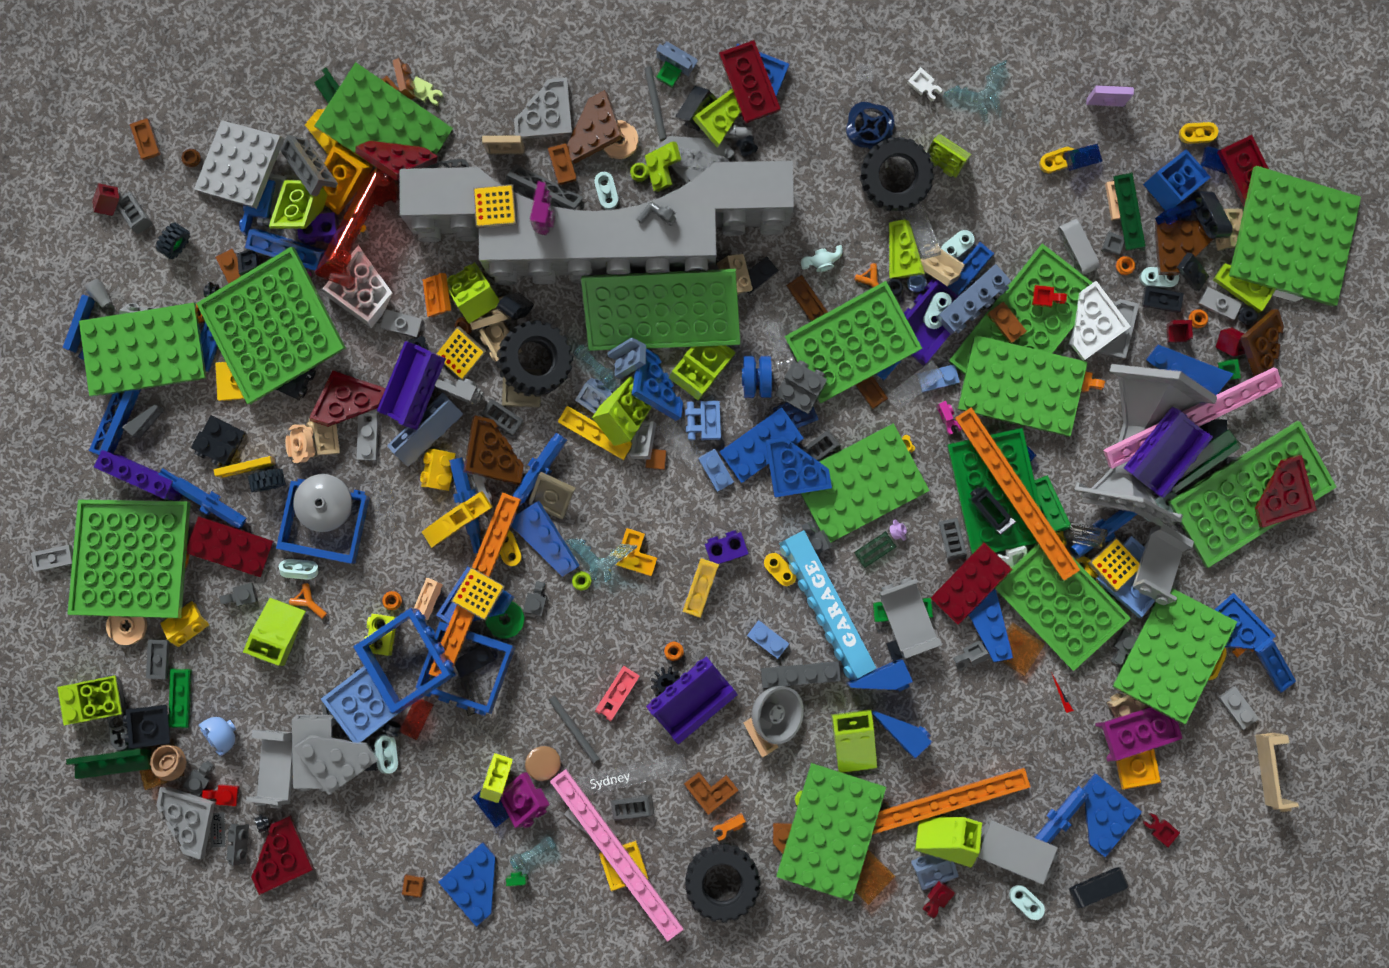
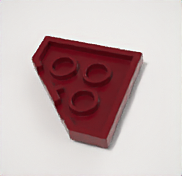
M367 141L356 146L355 149L356 154L396 181L400 179V169L426 168L437 163L438 159L437 155L425 147L378 141Z
M332 370L309 419L311 422L330 427L377 409L386 388Z
M1302 455L1280 460L1255 507L1259 527L1262 528L1317 511Z
M291 815L270 826L267 839L258 857L259 860L251 876L258 895L314 870Z

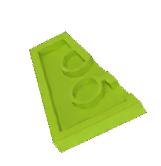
M732 89L693 118L716 147L720 145L740 112Z
M905 219L889 222V278L899 279L925 274L910 222Z
M1226 263L1222 265L1213 281L1248 306L1254 308L1258 313L1262 312L1276 289L1230 277L1231 265Z

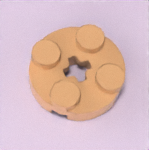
M617 120L625 140L622 141V144L616 142L603 150L610 158L624 159L635 153L638 145V134L633 126L625 121Z
M302 424L292 425L289 430H292L290 435H286V452L289 457L294 459L292 460L294 463H305L310 457L315 455L312 438L313 429Z
M109 616L106 622L108 636L120 645L137 643L144 638L147 630L146 617ZM126 620H128V622L131 623V627L128 631H126V628L122 627V624H125Z

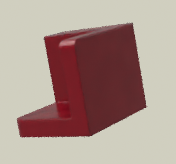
M98 183L92 201L93 210L95 213L113 216L119 201L118 187Z
M1172 320L1167 324V343H1186L1193 339L1192 320Z
M1234 328L1221 330L1216 348L1233 357L1245 354L1240 338L1245 333Z

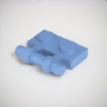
M700 401V408H694V402H687L685 416L687 417L686 433H688V440H696L695 433H701V440H720V401ZM695 416H700L701 425H695Z

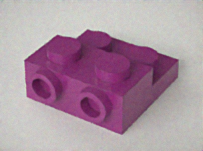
M538 181L530 223L533 230H536V233L547 235L550 227L553 228L555 224L554 211L550 207L552 195H550V190H548L546 183Z
M527 772L521 773L503 790L500 798L515 828H528L535 823L533 819L547 813L546 808L550 805L542 789L535 788Z

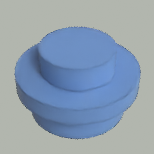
M923 275L911 276L907 281L908 288L912 292L924 290L927 284Z

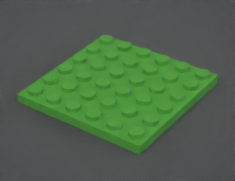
M1255 166L1251 175L1229 276L1330 306H1336L1339 300L1361 197Z
M294 247L286 249L196 303L247 404L254 403L346 349Z
M78 500L67 615L181 618L191 503L186 501Z

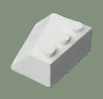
M359 245L323 287V291L328 298L370 328L383 315L393 294Z

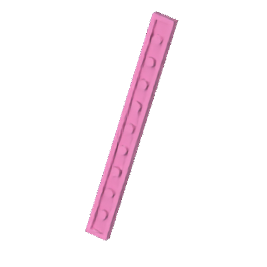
M1273 367L1216 395L1217 400L1215 404L1201 402L1183 411V413L1197 426L1204 425L1282 387L1278 369ZM1158 424L1104 449L1108 466L1113 469L1129 461Z
M565 769L550 780L551 784L667 942L683 930L682 925L568 770Z

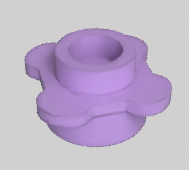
M893 520V525L890 526L892 537L895 540L900 538L903 541L906 540L905 534L907 529L905 525L897 520Z

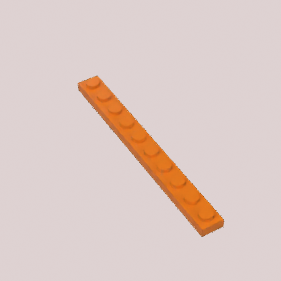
M972 407L957 416L955 420L1062 580L1064 581L1080 571V568Z
M502 492L473 563V569L488 577L491 576L521 499ZM459 605L455 607L441 642L445 649L444 655L447 660L449 659L453 663V668L475 614ZM434 660L429 674L436 677L442 672Z
M1025 768L880 810L872 835L1030 788Z

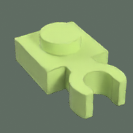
M415 77L413 81L415 85V98L424 103L428 98L433 105L438 106L439 103L434 100V97L437 95L443 97V93L439 90L432 91V84Z

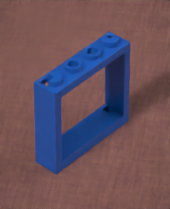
M298 478L297 482L291 481L276 549L356 564L370 497L366 496L364 491L355 489L351 493L352 499L361 501L350 555L290 544L288 541L295 513L294 496L297 488L305 479Z
M409 608L353 646L391 714L402 712L456 676L452 666L453 663L449 659L447 660L444 655V647L437 643L434 637V630L427 626L425 615L416 608ZM411 619L442 673L400 701L369 646Z
M439 622L434 636L437 643L441 644L449 624ZM468 631L466 640L505 652L487 706L438 689L433 690L426 696L437 695L439 696V701L449 704L451 700L457 702V707L467 710L469 706L475 708V713L485 716L486 713L492 714L515 647ZM430 651L415 687L417 689L426 684L431 676L429 671L434 658Z

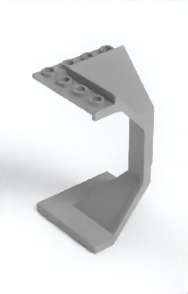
M1111 364L1110 372L1119 379L1123 427L1118 443L1160 423L1172 406L1183 412L1197 403L1215 404L1217 400L1216 395L1179 371ZM1128 461L1113 469L1110 468L1092 488L1078 482L1076 483L1075 490L1082 493L1081 496L1084 497V503L1132 511L1161 527L1163 522L1173 524V521L1180 523L1182 521V514L1172 513L1159 507L1150 488L1124 469Z

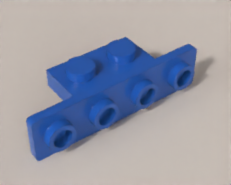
M267 181L257 209L243 205L244 216L239 222V229L243 235L248 236L253 217L269 219L276 186L275 181Z

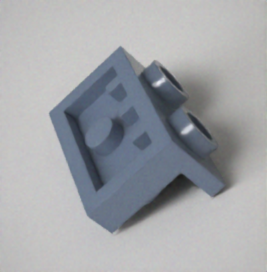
M665 42L664 45L659 44L656 49L658 59L663 62L667 61L679 68L688 77L698 62L696 58L669 42Z
M630 338L608 352V357L616 360L615 377L622 379L645 365V344L637 339Z
M591 378L584 384L575 401L595 414L599 406L614 390H609L603 386L604 384L600 380Z
M929 854L911 861L922 891L935 886L938 881L943 883L959 877L955 863Z

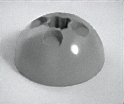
M775 686L765 690L755 700L752 708V723L756 732L761 738L772 744H783L796 735L802 724L804 715L803 703L799 694L790 687Z

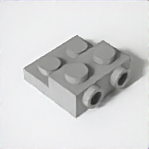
M446 378L443 381L437 379L435 387L441 392L476 406L477 402H481L484 392L478 388V385L468 379L464 381L458 379L457 384Z

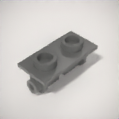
M231 824V827L228 828V842H233V845L227 846L226 860L232 866L246 864L249 824Z

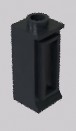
M978 486L970 493L969 502L997 535H1002L1016 523L989 492L987 487L980 488ZM985 496L1005 518L1000 524L995 521L979 502Z

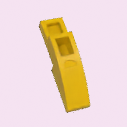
M483 491L436 520L424 529L422 534L431 548H433L493 507Z

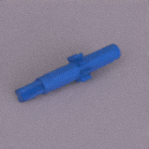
M555 433L537 459L532 457L528 463L530 470L512 495L521 499L519 507L532 493L539 473L551 474L552 470L549 467L567 442V439L560 434Z
M463 457L449 460L457 491L456 494H453L455 503L459 502L460 504L476 495V490H471L467 473L463 472L465 465ZM477 517L465 525L474 553H478L482 544L481 529Z
M161 469L159 475L172 480L173 489L200 505L199 510L204 514L209 515L211 512L237 529H241L245 524L247 518L220 502L219 499L221 497L213 491L207 494L185 479L178 478L167 470Z
M1120 509L1106 521L1103 519L1098 520L1093 524L1095 529L1071 546L1070 551L1079 559L1103 540L1107 543L1115 538L1114 532L1137 514Z
M1078 785L1057 811L1051 809L1046 815L1049 821L1035 838L1050 844L1062 829L1066 832L1071 826L1068 821L1085 802L1089 794Z

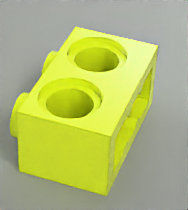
M371 614V617H368L367 620L368 636L378 630L377 623L379 620L383 619L387 624L396 617ZM396 628L380 638L382 647L379 650L375 648L374 643L369 646L373 654L392 655Z
M494 753L480 798L496 803L499 802L513 759Z

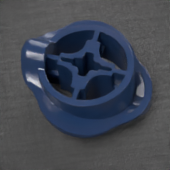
M859 102L849 112L846 127L847 138L857 147L872 149L881 141L892 138L894 116L886 106L870 102ZM865 112H875L880 116L871 118ZM860 115L863 127L856 131L855 120ZM884 121L886 128L885 133L881 137L877 126ZM868 123H875L873 130L871 128L865 129ZM870 134L876 140H865L861 136Z

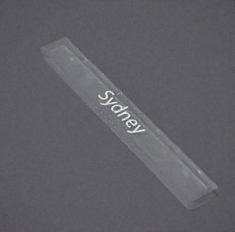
M683 752L573 779L584 794L588 796L685 773L688 770ZM552 784L535 787L536 789H542L549 804L564 801Z

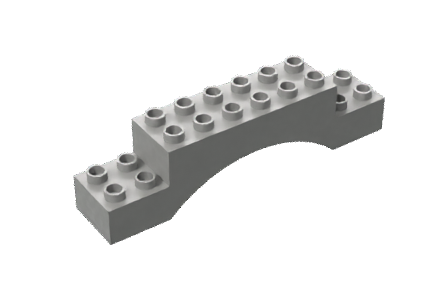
M793 161L714 162L686 185L661 198L650 201L659 207L665 208L668 206L675 211L676 214L674 216L676 220L671 226L660 219L653 211L643 223L636 219L650 202L604 211L571 210L550 206L551 210L554 211L555 224L553 228L550 227L547 235H541L536 233V230H533L530 223L533 200L515 192L516 225L476 227L473 188L501 186L500 183L493 180L478 167L400 169V216L412 233L418 234V240L422 242L441 241V234L456 233V239L459 241L479 240V261L488 276L494 277V283L497 285H515L518 283L517 276H533V283L546 285L554 284L558 275H571L572 283L581 284V277L585 275L715 270L716 228H722V234L727 236L745 234V227H760L761 234L778 235L783 233V226H790L794 209Z

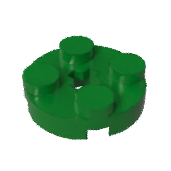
M514 601L510 603L504 614L487 618L486 625L494 636L498 638H511L522 630L525 623V615L523 609ZM505 613L511 618L510 622H507L506 625L500 620V617H503Z

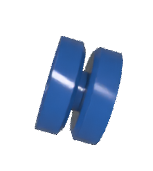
M754 356L743 357L742 386L744 398H754L756 386H759L761 398H771V356H761L759 358V368H756Z

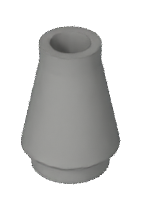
M94 279L85 285L86 293L102 308L112 303L103 282Z

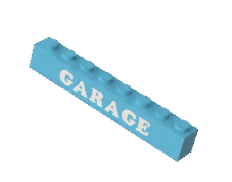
M803 530L780 542V551L787 558L790 571L796 575L799 588L805 592L807 603L816 613V620L823 627L827 641L832 644L836 658L841 661L846 677L852 681L876 669L805 531Z

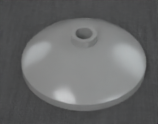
M318 474L307 478L297 488L294 496V511L297 518L305 527L317 532H328L337 529L348 519L352 509V497L346 484L339 478L328 474ZM318 499H321L323 502L321 506L317 505Z

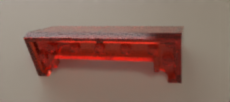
M378 168L374 169L364 178L315 270L317 276L349 289L352 288L355 278L351 276L350 250L374 204L384 207L388 201L397 202L400 194L398 182Z

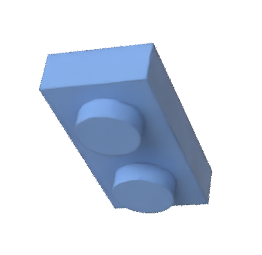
M954 365L917 374L922 393L960 383Z
M715 449L698 458L717 492L734 482Z
M759 620L747 635L777 659L789 645L787 641Z

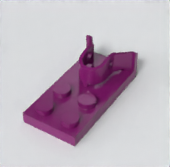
M1151 707L1105 722L1095 723L1096 727L1103 729L1110 750L1106 757L1107 761H1117L1183 739L1178 722Z

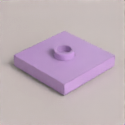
M1095 86L1087 97L1086 105L1125 106L1134 95V88Z

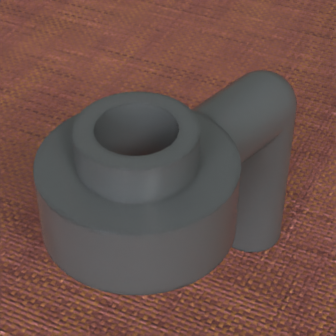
M650 202L636 218L640 223H643L653 211L660 219L671 226L676 220L674 216L676 213L668 206L665 208L659 207L654 202Z

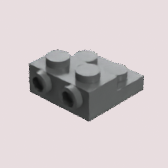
M801 360L798 363L793 361L775 396L809 414L828 382L825 378L826 374L817 369L813 372L808 369L809 365Z

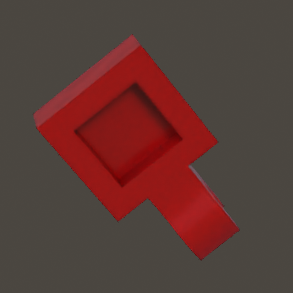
M1034 286L1032 305L1052 307L1053 302L1065 304L1067 301V294L1054 293V287Z
M220 784L218 785V790H203L202 798L216 799V805L237 806L239 786Z

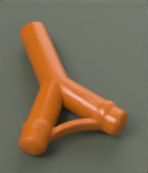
M870 264V268L861 275L856 274L854 280L869 285L872 288L879 285L877 282V264ZM870 271V278L864 277Z
M308 583L302 584L301 592L295 598L289 599L290 605L309 607L321 619L327 615L313 601ZM304 593L305 599H297Z

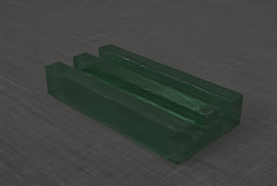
M885 531L856 550L854 554L862 566L866 568L897 546ZM885 537L886 540L863 556L859 554ZM888 543L890 544L889 548L865 563L864 559Z

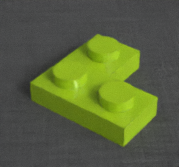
M673 141L645 155L653 191L658 192L672 185L668 166L681 160L678 144Z

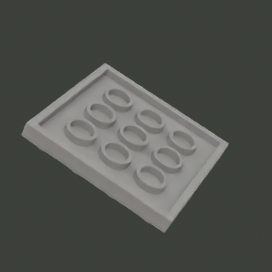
M221 120L194 190L257 209L284 138L279 135Z

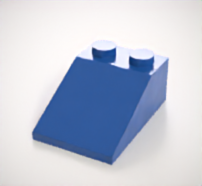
M1186 149L1157 171L1143 185L1168 213L1211 177Z
M899 659L875 669L858 679L849 681L846 685L850 688L902 691L909 688V683L913 681L904 661Z
M874 710L871 711L876 720L910 756L916 758L932 743L929 739L931 735L925 728L914 726Z

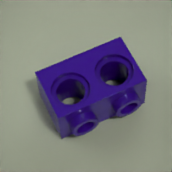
M334 212L319 214L307 227H313V231L310 234H305L306 229H298V239L305 243V245H314L316 241L333 243L335 239H340L339 220ZM327 225H332V229L329 232H324Z
M736 530L725 533L726 537L721 539L718 536L707 539L708 543L705 544L709 560L717 564L749 554L742 533H737ZM733 539H737L740 542V548L737 550H733L729 546L730 541ZM715 545L722 548V554L719 556H714L711 553V548Z

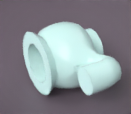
M842 245L836 246L835 253L828 252L826 249H819L815 251L816 255L803 257L801 259L802 269H808L809 265L816 267L817 272L834 268L833 263L843 253Z

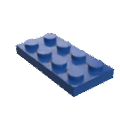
M781 407L721 450L720 453L740 482L743 483L769 464L765 440L785 437L796 445L804 438Z

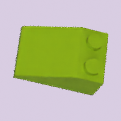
M284 180L269 227L306 229L324 208L327 193L323 186L318 196L310 195L301 180Z

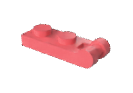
M623 666L595 712L603 714L611 722L640 675ZM607 702L614 706L612 710L605 707Z

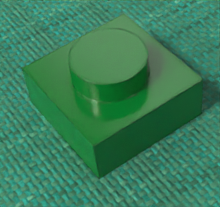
M665 61L656 79L673 88L682 74V70Z
M1238 359L1217 362L1218 368L1233 373L1229 380L1241 378Z
M522 871L511 872V875L506 877V886L526 885L528 882L527 874H522Z

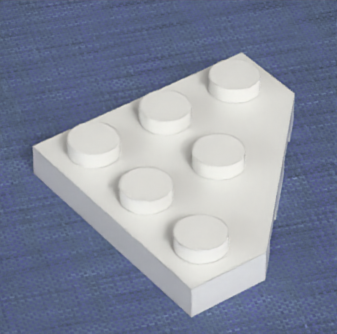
M1097 281L1081 291L1078 298L1072 347L1083 361L1131 327Z

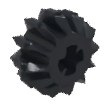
M662 667V675L657 671L654 672L658 679L651 678V681L656 682L657 685L651 686V689H659L655 693L656 696L667 688L662 686L661 683L664 682V678L672 680L673 683L679 679L675 678L679 673L678 670L673 675L671 674L672 667H669L668 673Z

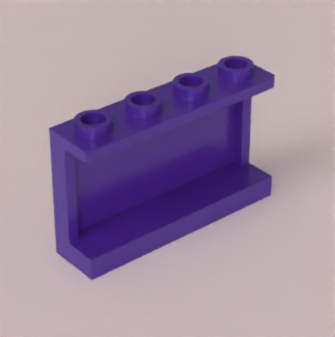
M933 279L925 287L927 292L924 295L920 293L913 301L916 305L904 312L922 347L920 351L910 356L923 366L950 336V333L943 325L937 329H930L924 324L923 318L933 296L944 292L951 297L952 302L959 297L939 280L934 281ZM941 298L939 304L943 306L945 300ZM936 316L931 318L933 323L937 322Z
M405 341L377 412L399 421L398 423L403 426L417 430L446 358L421 346Z
M1172 406L1124 466V469L1153 492L1164 498L1171 492L1177 481L1183 477L1189 466L1196 461L1197 456L1202 450L1208 446L1213 436L1197 426L1182 411Z
M102 450L94 465V468L163 499L180 501L182 494L173 489L172 480L119 454L114 455Z
M706 656L698 661L688 672L682 674L675 683L668 686L658 697L652 699L646 707L679 745L738 694Z

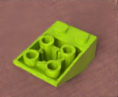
M941 134L934 138L928 149L931 163L933 162L934 166L942 168L943 172L950 177H957L971 156L969 152Z
M476 263L467 265L462 271L456 275H451L447 279L449 293L468 323L494 309L500 302Z
M630 376L599 406L592 417L614 446L631 441L652 406L632 395L633 376Z
M269 598L249 635L243 653L278 666H284L306 611Z
M116 675L57 687L63 725L123 714Z
M871 710L831 714L838 771L850 772L877 768Z
M941 817L919 820L915 850L972 868L980 852L982 823L965 817Z

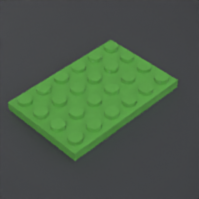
M356 62L314 125L315 128L354 154H356V146L367 141H378L425 147L436 155L453 129Z
M886 281L784 336L797 361L801 360L809 365L808 369L813 372L817 369L826 374L825 378L828 382L818 397L820 404L922 349Z
M195 303L79 321L88 391L91 397L207 379Z
M975 335L957 410L965 412L972 407L977 415L1070 437L1087 362Z
M893 423L820 461L821 464L829 469L832 488L800 494L820 531L824 529L829 541L833 542L930 490Z
M1037 544L1012 567L1013 571L995 589L1074 671L1131 618L1074 558L1073 560L1080 568V571L1063 581L1040 545Z
M1172 588L1170 594L1177 597L1176 601L1167 605L1155 603L1112 687L1185 725L1237 621Z
M811 763L776 877L852 901L886 786Z

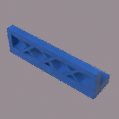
M258 228L249 230L245 245L246 249L271 257H275L286 249L294 247L304 267L314 271H319L322 258L328 255L326 250L305 245V243Z
M141 389L124 392L122 399L119 393L112 394L89 451L98 455L102 450L114 454L124 431L122 427L127 424ZM119 404L115 415H113V407ZM111 422V425L106 434L104 429L105 425ZM104 440L100 451L96 450L98 442Z

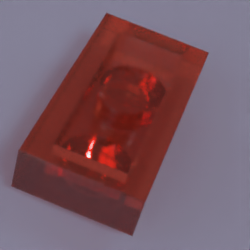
M422 698L412 704L399 732L414 740H418L434 704Z

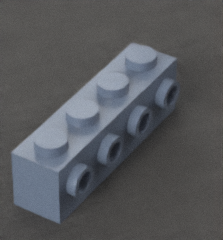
M995 264L945 308L936 319L951 335L955 331L959 334L967 326L965 322L969 319L972 321L981 314L979 310L983 306L988 308L995 302L993 298L997 294L1001 296L1009 289L1007 285L1011 280Z
M442 392L425 409L417 430L406 427L387 446L395 456L409 467L453 423H456L463 413Z

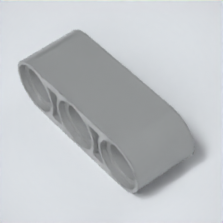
M1077 219L1057 228L1058 234L1077 271L1085 275L1100 267L1098 258Z

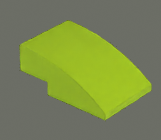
M727 345L691 347L672 370L669 379L699 401L736 352Z

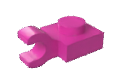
M946 401L939 403L936 407L943 423L946 425L947 433L949 435L953 434L952 426H956L958 431H961L962 429L957 421L953 420L952 415H954L952 406L950 404L947 405Z

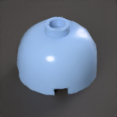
M211 717L198 725L209 744L217 749L215 752L220 757L233 747L236 739L233 731L236 728L230 720L226 722L221 717Z

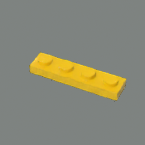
M566 406L558 420L559 424L623 461L632 448L630 441L614 446L595 421L569 406Z

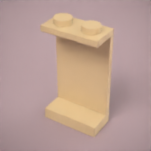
M1280 733L1257 734L1255 737L1265 805L1271 806L1274 810H1280V812L1292 811L1293 807H1299L1297 802L1281 798L1274 745L1289 743V737Z

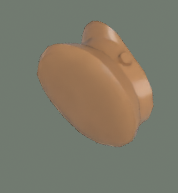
M164 745L155 750L151 757L150 766L158 778L164 781H172L183 774L186 768V757L179 747Z
M547 746L534 748L528 754L525 762L527 773L538 781H547L553 778L558 773L561 765L559 754L556 750Z

